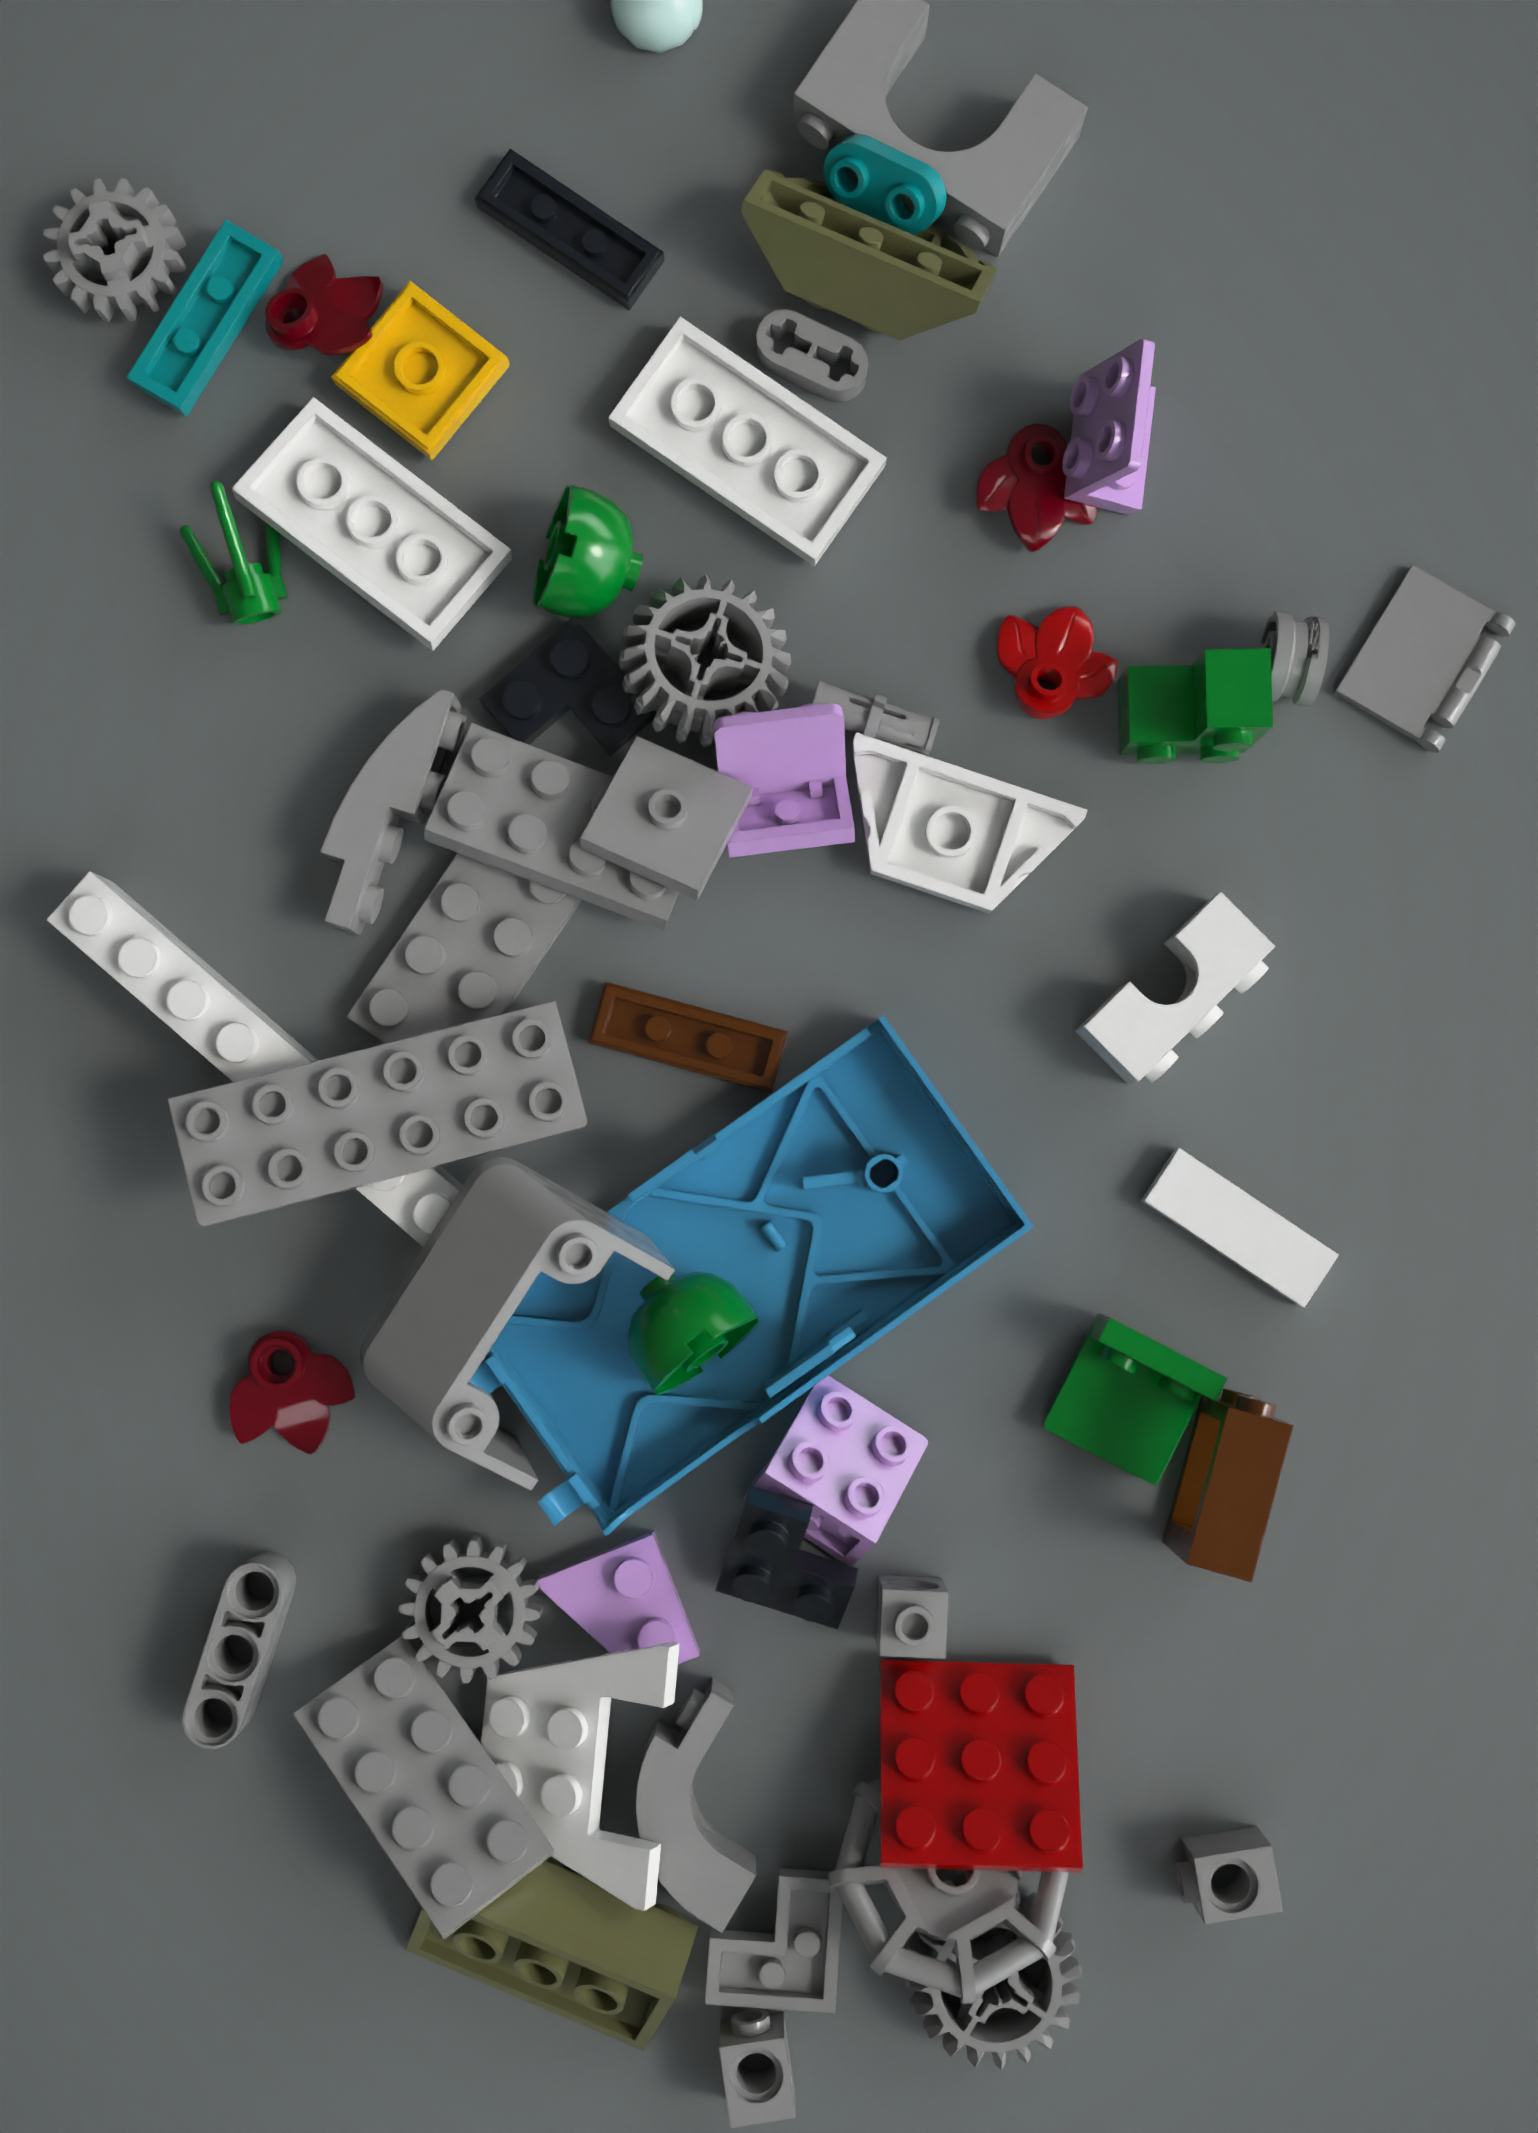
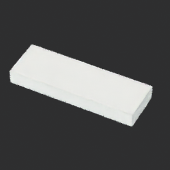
M1175 1148L1141 1199L1143 1203L1302 1308H1305L1339 1256V1254L1180 1148Z

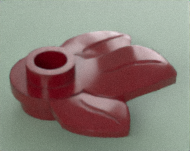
M326 254L320 255L296 269L289 277L286 289L278 292L269 300L265 309L266 332L271 341L277 347L284 350H300L309 346L325 355H338L353 351L363 346L373 335L365 321L373 315L379 306L383 292V283L378 276L336 278V272L329 257Z
M1039 423L1028 425L1015 433L1008 444L1006 455L995 459L984 467L977 480L976 487L977 510L981 512H1000L1007 509L1015 534L1029 552H1035L1046 545L1056 535L1064 518L1076 524L1090 525L1094 522L1097 507L1064 499L1066 475L1063 472L1062 465L1067 444L1063 436L1055 428ZM1033 445H1040L1047 451L1048 461L1045 466H1039L1032 460L1031 449Z
M286 1330L270 1332L259 1338L251 1348L248 1356L249 1374L231 1392L229 1403L230 1421L233 1432L241 1444L258 1438L274 1426L276 1431L291 1445L307 1454H313L319 1449L329 1430V1406L344 1404L356 1397L352 1377L343 1363L334 1356L312 1352L309 1344L300 1335ZM278 1350L287 1352L292 1358V1368L287 1374L277 1372L272 1365V1357Z

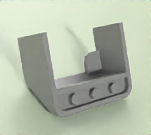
M490 1158L480 1163L471 1172L371 1327L360 1348V1361L369 1382L442 1446L532 1491L538 1478L518 1438L498 1428L499 1411L492 1396L483 1388L469 1382L540 1272L562 1283H583L595 1277L602 1270L613 1251L618 1252L667 1281L675 1269L644 1233L511 1158Z

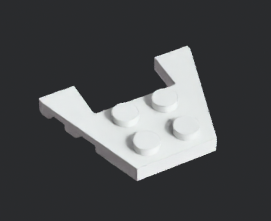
M666 1642L645 1648L606 1653L596 1657L498 1673L497 1677L489 1680L487 1677L481 1745L554 1848L552 1857L634 1909L646 1911L655 1905L661 1843L606 1832L599 1828L611 1698L660 1708L673 1704L675 1700L680 1643Z

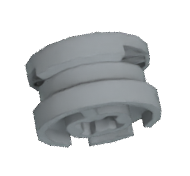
M1274 611L1273 616L1268 618L1261 639V643L1265 644L1264 648H1271L1272 702H1276L1280 697L1292 698L1294 705L1310 707L1319 694L1327 664L1329 649L1328 620L1323 617L1308 616L1304 621H1296L1290 613Z

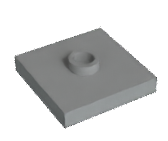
M636 736L581 835L580 848L692 899L698 900L751 799L753 787Z

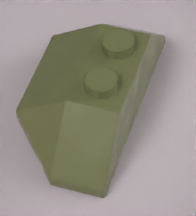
M764 169L743 200L740 212L784 291L804 299L815 308L828 309L860 323L864 328L873 333L886 334L897 340H902L975 314L997 272L994 266L979 260L971 249L951 234L933 226H929L924 231L916 234L905 232L840 203L829 192L825 182L803 177L784 178L785 176L780 172Z

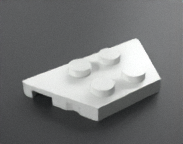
M857 732L853 739L852 751L870 874L988 914L1081 824L1088 811L1087 809Z

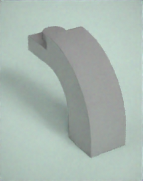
M712 1677L704 1693L694 1688L686 1698L674 1722L682 1728L680 1732L659 1719L657 1720L644 1750L637 1784L636 1817L640 1839L661 1843L658 1873L660 1883L684 1909L723 1933L756 1877V1855L724 1836L710 1825L700 1811L694 1795L693 1778L695 1772L734 1706L735 1690Z

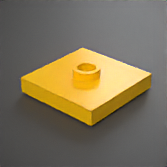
M409 281L371 327L370 330L373 334L371 339L363 346L353 350L331 378L337 387L433 461L509 368L510 363L506 355L417 285Z

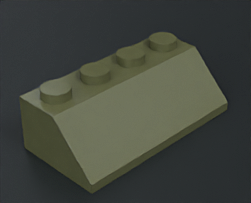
M549 1857L444 1940L423 1909H421L406 1950L644 2051L676 1998L699 1925L683 1919L678 1911L663 1904H655L646 1911L634 1909L587 1878L564 1869L558 1860Z

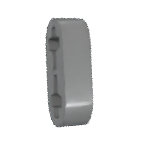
M788 309L775 310L766 315L760 322L756 333L757 357L762 366L772 374L834 402L849 401L858 396L865 387L869 367L868 357L862 345L854 339ZM785 331L795 334L794 345L807 354L793 347H787L782 355L774 352V340L770 336L781 338ZM841 357L850 360V372L854 377L844 374L839 382L830 379V367L817 358L832 365H836Z

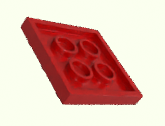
M881 1660L879 1665L880 1868L1080 1873L1083 1869L1074 1665Z

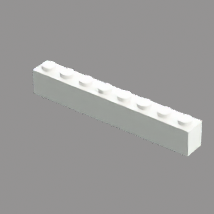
M89 871L47 919L49 923L231 1081L237 1082L319 1061L114 882ZM438 1166L356 1189L424 1247L463 1185L443 1167Z

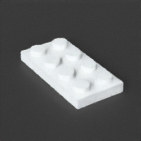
M681 316L608 417L610 427L814 567L882 472L887 457Z
M314 397L232 487L237 501L431 651L435 650L512 560V552L509 547Z

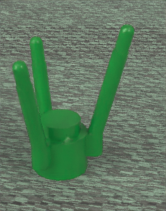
M219 481L212 482L210 490L234 567L224 572L227 583H223L191 527L188 525L181 526L180 535L212 590L220 615L230 614L232 624L235 626L254 624L274 618L282 613L279 600L288 598L282 579L280 534L265 522L267 574L263 572L260 563L248 564L224 487Z

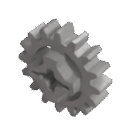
M101 178L94 179V195L85 197L81 191L74 188L70 192L76 205L71 210L57 205L53 208L52 211L62 224L60 229H44L43 236L55 249L43 255L44 261L52 272L56 274L52 279L65 297L71 295L70 299L84 314L94 306L101 319L110 322L115 308H120L129 322L136 321L137 305L144 303L147 308L155 313L159 310V305L154 295L159 290L172 295L176 293L177 289L168 275L170 272H185L186 265L179 253L176 252L186 246L185 239L178 228L173 227L177 221L166 204L159 205L152 190L148 187H144L136 195L129 181L120 178L115 192H109ZM122 215L134 217L136 219L127 221L122 217ZM87 274L92 281L104 279L107 281L108 286L95 284L82 275Z
M474 1536L470 1540L467 1551L461 1552L457 1542L454 1539L449 1540L443 1546L445 1560L442 1561L438 1556L429 1552L420 1561L428 1576L412 1573L407 1579L405 1585L412 1592L416 1593L417 1596L404 1599L399 1605V1612L414 1616L415 1621L406 1627L402 1635L404 1639L420 1637L423 1645L415 1656L418 1662L428 1659L431 1655L440 1659L437 1665V1676L442 1678L451 1666L460 1667L462 1683H469L476 1668L482 1667L488 1679L492 1680L497 1677L500 1671V1658L513 1667L520 1662L522 1654L516 1642L524 1645L533 1644L537 1632L525 1623L526 1621L540 1619L543 1613L542 1605L528 1602V1597L538 1590L539 1584L537 1579L522 1581L519 1576L527 1563L524 1557L514 1560L511 1564L503 1559L506 1553V1543L500 1541L491 1553L483 1552L481 1536ZM475 1567L487 1570L491 1574L488 1577H468L459 1568ZM433 1589L436 1591L434 1596L442 1604L441 1620L435 1626L430 1613V1599ZM491 1592L479 1616L474 1614L468 1619L463 1618L457 1625H452L460 1614L459 1610L464 1602L471 1603L476 1598L480 1600L486 1593ZM508 1592H510L514 1606L511 1629L506 1626L508 1621L501 1615V1600ZM456 1641L476 1642L481 1650H465L452 1644Z

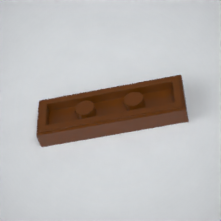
M605 982L588 1043L772 1093L789 1031Z

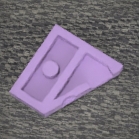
M654 1531L542 1574L537 1579L540 1589L609 1653L645 1648L666 1642L680 1643L678 1664L696 1658L700 1654V1649Z

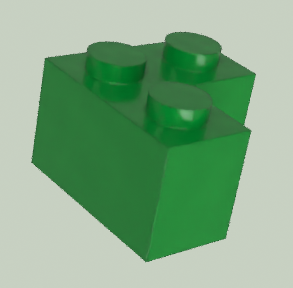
M1271 648L1205 649L1192 665L1128 666L1117 681L1119 755H1137V762L1141 764L1170 763L1176 760V754H1200V761L1204 763L1236 761L1239 759V753H1244L1247 749L1253 747V744L1273 727Z

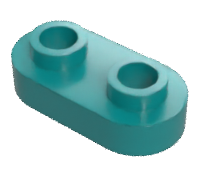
M863 134L850 135L832 148L825 158L823 165L825 184L836 200L856 211L905 232L916 234L924 231L942 214L945 208L946 188L942 178L934 168L870 136ZM846 167L851 168L857 174L858 184L850 179L846 172ZM901 194L910 197L914 204V210H910L903 205Z

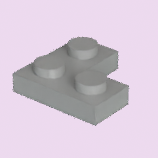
M779 1868L774 1933L724 1930L721 1933L716 1929H710L705 2005L835 2013L843 1901L837 1890L829 1887L828 1873L831 1871Z

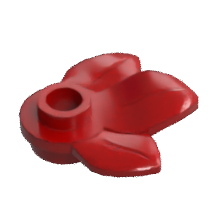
M1068 606L1055 610L1044 618L1039 628L1013 615H1008L1001 624L996 647L998 661L1007 672L1016 678L1014 683L1015 696L1021 708L1034 718L1051 719L1069 710L1075 700L1098 698L1111 687L1116 677L1119 662L1107 654L1092 651L1094 641L1093 625L1088 616L1079 607ZM1037 680L1048 681L1054 684L1057 689H1044Z

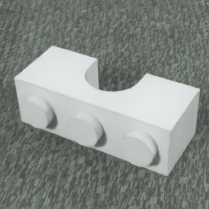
M1222 892L1208 899L1164 942L1170 951L1181 961L1186 974L1184 991L1174 1004L1163 1005L1155 1003L1146 998L1131 982L1120 986L1075 1030L1127 1084L1139 1082L1143 1077L1150 1083L1156 1081L1179 1058L1172 1050L1176 1044L1189 1032L1196 1039L1204 1034L1224 1013L1217 1004L1233 988L1240 994L1246 992L1269 969L1262 960L1276 946Z

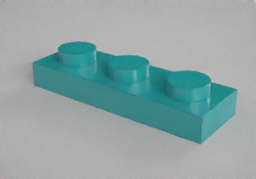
M225 219L127 375L130 383L135 388L187 418L284 263L280 251Z

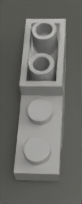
M441 689L415 708L397 725L369 757L349 787L337 810L320 851L331 861L343 865L325 918V922L335 928L361 936L365 922L369 924L375 922L384 896V889L378 887L385 862L389 864L394 863L403 840L404 830L402 827L397 826L399 819L403 818L424 825L428 810H433L447 779L446 775L441 774L448 750L453 752L458 750L466 728L467 717L460 714L462 706L454 693Z

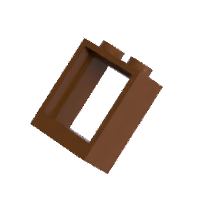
M1223 1388L1221 1399H1217L1216 1402L1202 1395L1162 1540L1186 1564L1252 1583L1294 1426L1274 1417L1276 1405Z

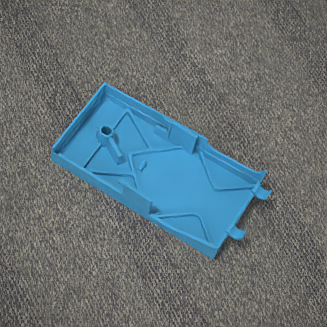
M882 1015L871 1025L717 1134L711 1135L630 1192L626 1199L607 1212L647 1235L675 1269L673 1275L676 1279L692 1272L712 1273L731 1282L747 1298L753 1307L752 1310L758 1316L759 1324L737 1347L722 1359L717 1354L700 1367L703 1372L692 1380L672 1391L656 1395L650 1385L644 1382L630 1357L627 1336L633 1314L645 1302L639 1294L640 1291L659 1275L613 1251L602 1270L595 1277L583 1283H562L540 1272L487 1353V1360L480 1364L469 1382L483 1388L489 1394L503 1385L568 1478L538 1501V1504L551 1523L556 1526L573 1511L586 1504L590 1511H594L602 1532L607 1536L620 1523L740 1435L765 1422L1034 1226L887 1019Z

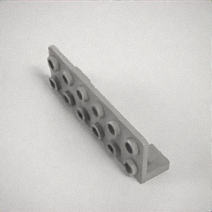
M556 1001L168 1099L197 1222L203 1227L580 1130L587 1125V1117Z

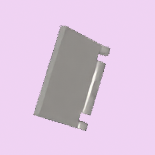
M1412 565L1334 694L1417 741L1423 748L1437 753L1445 743V738L1438 732L1425 728L1426 721L1430 717L1442 727L1454 728L1501 650V646L1497 641L1480 635L1484 625L1493 633L1502 637H1508L1516 623L1511 617L1490 609L1419 567Z

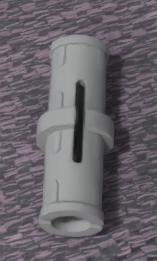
M819 681L812 703L818 705L829 703L840 705L843 710L844 728L849 733L856 734L857 732L929 756L940 722L938 718L914 713L886 703L887 697L875 693L874 697L870 698L826 684L823 681Z

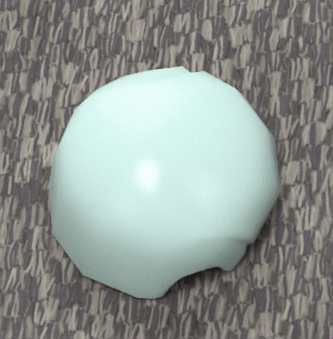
M610 0V7L617 29L636 48L663 53L683 45L692 35L693 31L698 28L702 19L703 0Z

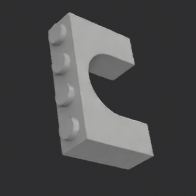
M857 0L794 92L793 125L797 127L799 133L807 142L819 149H827L828 147L832 149L850 135L863 134L930 165L938 172L946 188V205L938 219L952 227L957 238L968 247L975 250L986 249L996 257H999L1078 140L1088 107L1035 73L1001 125L985 141L969 149L954 152L935 151L920 146L904 135L896 126L888 111L886 97L925 39L930 5L923 0ZM901 194L905 204L914 210V204L910 197Z

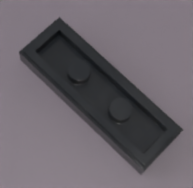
M509 149L475 197L478 209L629 311L665 261L662 250L512 149Z

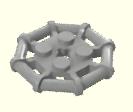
M880 1777L869 1783L860 1781L852 1790L855 1800L834 1871L828 1873L829 1887L837 1890L873 1961L870 1965L872 1970L879 1976L883 1972H887L960 1997L961 2004L976 2003V1996L1037 1960L1041 1958L1046 1961L1050 1960L1057 1950L1053 1939L1069 1872L1041 1873L1031 1918L1028 1921L1014 1909L1015 1896L1023 1871L966 1870L963 1873L966 1884L955 1887L951 1880L942 1882L936 1875L938 1869L880 1868V1865L863 1867L877 1817L880 1818ZM885 1883L904 1921L892 1937H890L865 1888L866 1885ZM1001 1923L1005 1924L1018 1936V1939L973 1964L971 1940ZM914 1931L923 1933L934 1940H944L953 1943L956 1966L902 1947Z

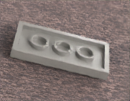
M471 723L424 828L425 841L663 931L679 894L675 890L580 848V837L613 780V776Z
M457 853L357 1000L347 1018L387 1044L505 1014L582 900Z
M402 1635L294 1712L293 1715L444 1940L554 1854V1848L424 1662L417 1661L415 1658L417 1652Z

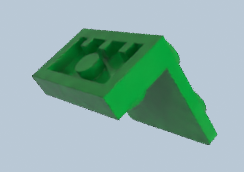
M1097 1313L1043 1420V1427L1047 1431L1143 1481L1156 1485L1159 1483L1202 1395L1216 1402L1228 1378L1111 1317Z

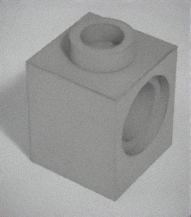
M878 1575L876 1643L879 1655L946 1659L948 1590L943 1579Z
M1257 1826L1181 1838L1185 1861L1175 1863L1179 1891L1183 1903L1192 1902L1205 1925L1283 1912L1272 1845ZM1226 1864L1239 1866L1238 1875L1231 1884L1224 1887L1211 1885L1212 1876L1219 1867Z
M748 2009L734 2014L730 2021L720 2022L719 2052L730 2128L796 2118L795 2086L784 2012L769 2014L765 2009ZM760 2053L769 2057L773 2063L764 2071L752 2072L745 2069L740 2061L747 2055Z

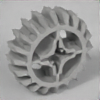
M707 574L699 578L696 590H691L682 577L674 582L672 596L657 587L651 594L650 606L639 604L635 608L632 618L635 625H628L623 632L622 643L627 648L620 652L619 667L629 672L624 676L622 684L625 693L640 694L636 698L634 705L637 715L653 710L657 712L652 724L655 732L665 729L669 723L677 726L675 739L678 744L685 742L689 732L693 731L699 732V741L703 748L710 746L714 738L713 723L715 720L741 712L756 713L776 710L778 702L775 697L783 696L788 687L789 681L783 673L789 670L791 654L781 650L787 640L786 630L769 629L775 619L773 608L758 612L754 610L757 601L755 590L745 594L742 599L734 596L735 585L732 578L723 584L721 591L711 589V582ZM688 624H705L701 629L692 632L676 629ZM726 631L732 634L741 642V644L745 647L746 651L748 652L751 660L747 659V652L742 651L731 644V642L728 640ZM712 643L713 648L710 659L713 661L711 666L706 668L703 679L699 681L697 675L700 664L697 662L700 656H704L707 644ZM657 662L665 664L664 670L676 675L682 681L685 689L684 693L668 682ZM736 688L743 690L741 693L728 699L717 701L704 700L708 694L714 691L721 690L734 693Z
M1017 1888L1014 1909L1030 1921L1036 1893H1031L1020 1903V1892ZM1059 1914L1053 1939L1057 1950L1049 1961L1044 1960L1043 1974L1038 1988L1031 1985L1027 1974L1020 1970L976 1996V2003H960L959 2006H956L943 1991L905 1979L906 1987L916 1991L910 1997L913 2014L926 2015L923 2021L925 2034L930 2039L944 2034L942 2040L943 2049L950 2057L966 2045L968 2062L974 2067L982 2060L984 2052H991L995 2066L1002 2070L1007 2061L1006 2052L1017 2050L1021 2061L1028 2064L1031 2059V2051L1028 2044L1034 2040L1041 2046L1051 2050L1054 2041L1048 2027L1052 2025L1058 2028L1069 2029L1071 2020L1063 2006L1079 2004L1080 1993L1077 1986L1071 1983V1981L1080 1978L1082 1975V1967L1079 1960L1070 1956L1077 1948L1072 1933L1060 1932L1064 1924L1061 1915ZM1001 1923L994 1927L998 1928V1930L991 1937L971 1940L973 1964L1018 1939V1936L1005 1924ZM917 1932L923 1941L911 1942L907 1945L908 1950L943 1962L949 1958L956 1963L953 1943L944 1940H934L923 1933ZM1001 2008L1016 2010L1003 2016L989 2017L994 2011Z

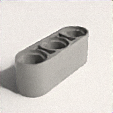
M263 1552L254 1555L234 1570L224 1585L183 1711L182 1723L185 1734L192 1743L201 1748L217 1749L226 1746L250 1723L256 1712L296 1587L294 1567L287 1558L278 1553ZM250 1572H261L269 1577L274 1587L272 1600L263 1601L252 1595L247 1584ZM230 1635H240L249 1641L254 1652L252 1662H240L232 1657L227 1646ZM208 1699H221L229 1705L233 1714L232 1724H220L212 1719L207 1708Z

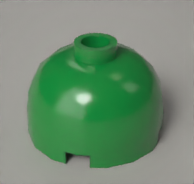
M572 484L566 486L558 500L545 537L550 539L545 561L541 558L539 559L533 588V605L560 616L573 618L595 616L615 602L621 588L629 591L634 589L640 574L643 555L633 552L634 530L628 516L611 499L584 487Z
M692 1272L678 1279L672 1274L668 1281L658 1276L649 1282L639 1293L645 1302L637 1309L631 1319L627 1336L630 1357L644 1382L650 1385L656 1395H662L701 1374L703 1370L700 1366L718 1354L719 1358L722 1359L758 1326V1316L752 1310L753 1307L747 1298L731 1282L715 1274Z

